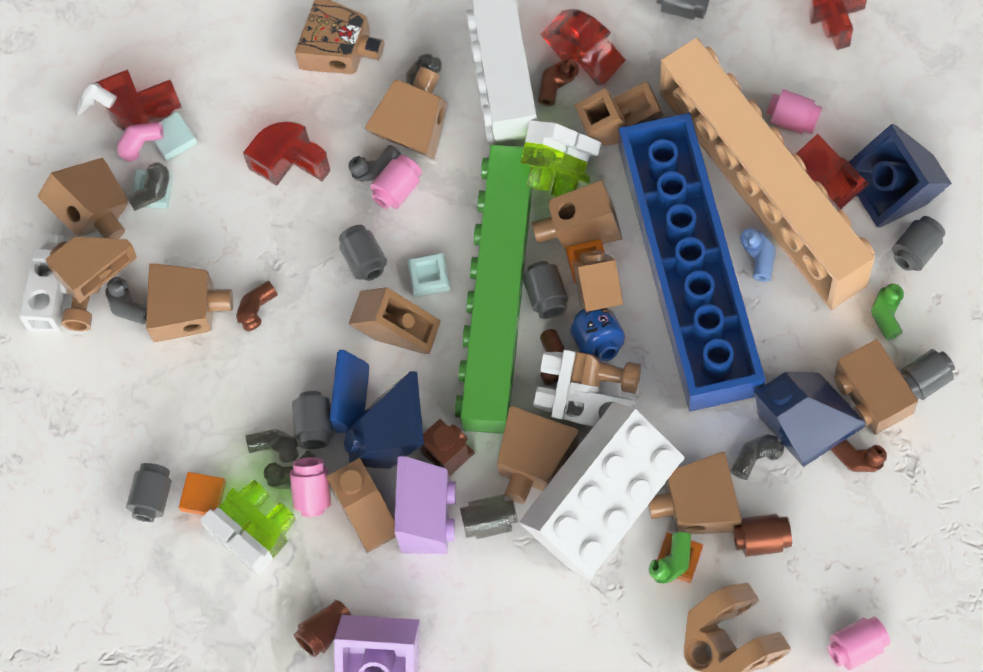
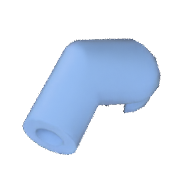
M747 228L741 233L740 242L756 261L753 278L762 282L770 281L776 254L775 246L761 231L755 228Z

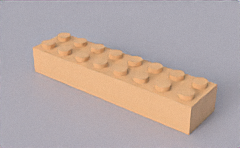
M695 38L661 59V97L676 115L691 114L700 146L829 309H834L867 287L875 259L872 246L864 237L859 238L852 230L851 222L845 212L841 209H835L828 200L829 196L824 186L818 181L814 182L809 177L802 159L797 154H791L784 146V140L780 132L774 126L769 127L763 120L758 105L752 99L747 100L741 93L737 79L731 73L726 74L719 65L715 52L709 46L704 47L699 39Z

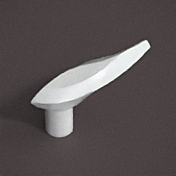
M91 83L87 86L79 100L76 116L85 112L96 101L110 109L117 96L102 88L98 83Z

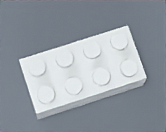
M472 0L473 9L466 10L487 143L494 142L495 145L534 147V149H537L539 147L525 142L529 122L537 121L516 0Z
M613 402L520 519L519 523L568 569L591 579L685 457L637 409Z

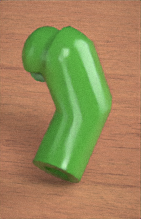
M890 283L886 287L881 288L871 307L872 316L887 341L898 337L903 332L894 314L900 301L904 298V291L901 286L895 283Z
M685 532L673 533L671 554L659 561L654 559L650 563L648 568L649 574L657 583H670L688 570L691 534Z

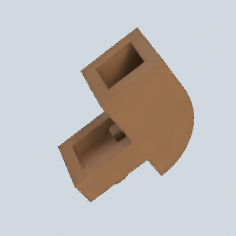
M647 81L617 97H614L605 88L574 105L587 135L600 141L601 145L619 144V128L654 121L664 116L653 89Z

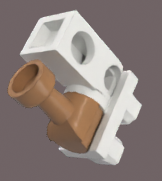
M46 234L41 248L33 249L32 263L19 314L28 331L60 333L61 326L80 332L91 329L92 314L87 311L90 296L80 304L72 296L71 308L65 309L62 317L60 316L63 294L70 293L51 273L45 259L49 257L50 252L56 245L66 242L63 236ZM101 287L92 294L99 292Z
M564 350V353H543L541 372L559 375L556 390L537 387L534 407L551 412V417L592 427L595 426L613 402L635 408L636 399L598 392L601 381L621 383V390L623 392L636 394L641 375V364L627 362L624 368L603 363L593 354L574 350Z

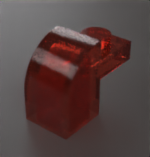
M811 0V24L822 21L825 36L827 39L832 38L836 50L849 47L854 28L848 14L864 10L867 0Z
M578 9L562 10L540 34L561 60L575 59L596 85H604L626 61L608 39L611 32L593 16Z
M128 69L95 82L117 96L112 107L109 109L105 106L111 121L122 131H125L131 125L150 123L149 120L156 117H166L174 110L181 108L171 79L139 92L136 90Z
M278 122L267 126L255 136L243 152L248 169L276 186L293 164L322 182L331 171L325 150L316 143L310 142L306 127L295 122Z
M818 133L796 153L804 162L806 173L814 182L818 181L824 186L829 196L828 200L837 209L843 210L869 186V183L844 157L841 158Z

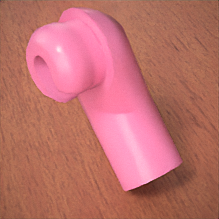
M153 122L127 127L117 144L119 156L126 161L138 159L140 156L138 152L145 141L161 140L164 138L162 123Z

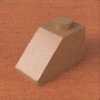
M75 236L68 242H61L56 245L45 260L51 273L80 304L137 257L128 239Z
M384 287L360 291L348 324L376 341L422 354H430L441 320L391 289Z
M360 458L326 476L334 496L367 553L396 538L394 532L395 521Z

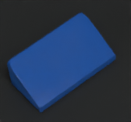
M339 350L336 357L330 422L335 433H346V430L360 417L366 407L369 364L346 350Z

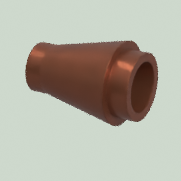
M335 600L323 610L298 624L299 630L294 634L295 640L313 657H316L320 652L326 653L335 639L341 616L351 615L350 611L342 602Z

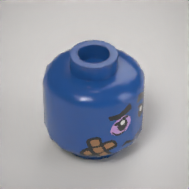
M608 308L588 312L582 309L576 314L571 325L570 334L579 351L593 354L602 362L616 357L625 341L622 327L613 311Z

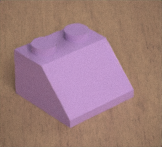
M398 456L394 532L401 553L447 554L448 542L455 541V519L449 518V505H456V482H450L446 468L409 457Z
M355 615L341 616L334 639L335 672H418L420 620Z

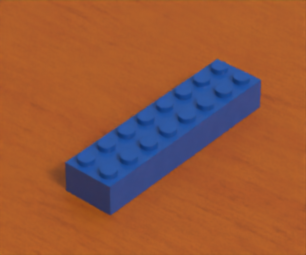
M686 113L619 128V151L689 412L755 397L754 392L765 385V376L691 114Z

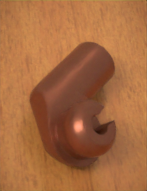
M847 439L831 449L835 456L852 472H876L884 466V462L887 459V453L883 447L873 445L868 449L856 450Z

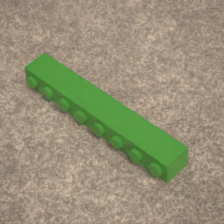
M490 145L489 158L482 159L481 179L487 181L486 190H479L478 212H483L482 224H475L474 245L479 246L478 257H472L470 267V279H476L475 291H468L466 311L467 313H472L471 326L464 325L463 347L468 348L467 360H461L459 366V382L464 383L463 395L456 396L455 418H461L463 431L504 434L512 398L523 289L522 277L525 269L535 169L534 147Z

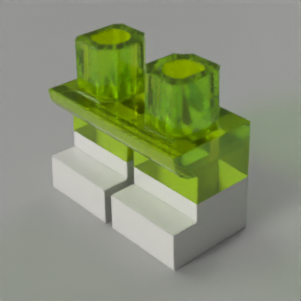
M530 121L520 164L530 167L526 186L550 192L553 177H555L550 195L558 197L576 190L579 182L590 184V177L585 173L590 155L598 156L601 142L557 123Z
M253 480L243 487L240 492L232 488L227 494L226 500L215 511L210 509L200 519V522L211 536L228 551L232 552L253 573L259 576L288 542L285 534L291 528L296 518L280 502L267 516L258 509L269 499L270 495L264 487L256 480Z

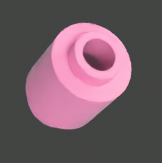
M783 89L781 95L773 93L766 114L772 116L770 121L772 124L799 134H803V132L812 134L823 107L815 105V100Z
M400 155L397 159H392L370 185L373 192L371 195L373 200L384 209H389L390 207L398 209L419 184V177L422 174L421 168L412 159L404 155Z
M308 457L293 462V470L290 471L293 509L300 511L302 516H319L324 513V509L331 505L330 486L326 478L329 475L328 468L324 467L323 459Z
M863 617L831 634V644L827 648L832 660L838 667L843 665L846 669L852 670L883 653L884 647L890 644V639L885 627L878 618L872 617L867 619Z

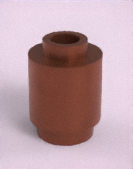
M778 514L741 518V526L733 527L736 550H743L745 557L783 552V548L792 547V533L787 516L779 517Z

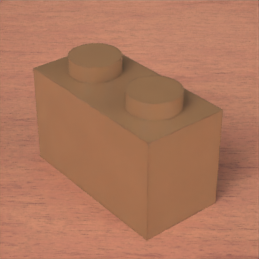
M601 250L580 253V260L572 261L579 302L583 309L588 312L624 305L616 260L609 254L605 255V252Z
M878 339L838 360L834 381L843 395L848 394L856 405L854 411L863 419L866 426L869 425L875 435L914 414L918 399Z

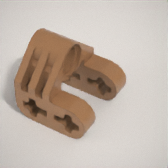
M747 582L723 587L688 611L684 658L686 663L696 671L754 672L776 663L792 649L781 632L757 637L737 649L726 631L718 627L717 624L721 621L735 618L758 603V596ZM706 644H708L712 650L711 659L707 656Z

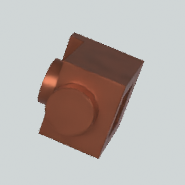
M439 419L423 433L424 444L420 447L421 453L433 465L446 468L449 477L475 454L466 444L468 439L465 434L454 424L447 426Z

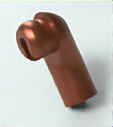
M572 59L563 60L550 66L543 72L538 95L539 104L543 106L555 105L557 90L573 81L579 73V66L576 61Z
M269 280L245 294L240 301L236 318L238 323H242L245 331H253L261 325L262 320L257 314L260 306L278 296Z
M548 329L540 335V340L546 352L564 353V350H566L556 330ZM540 368V376L545 385L549 386L555 382L558 383L559 375L541 372Z

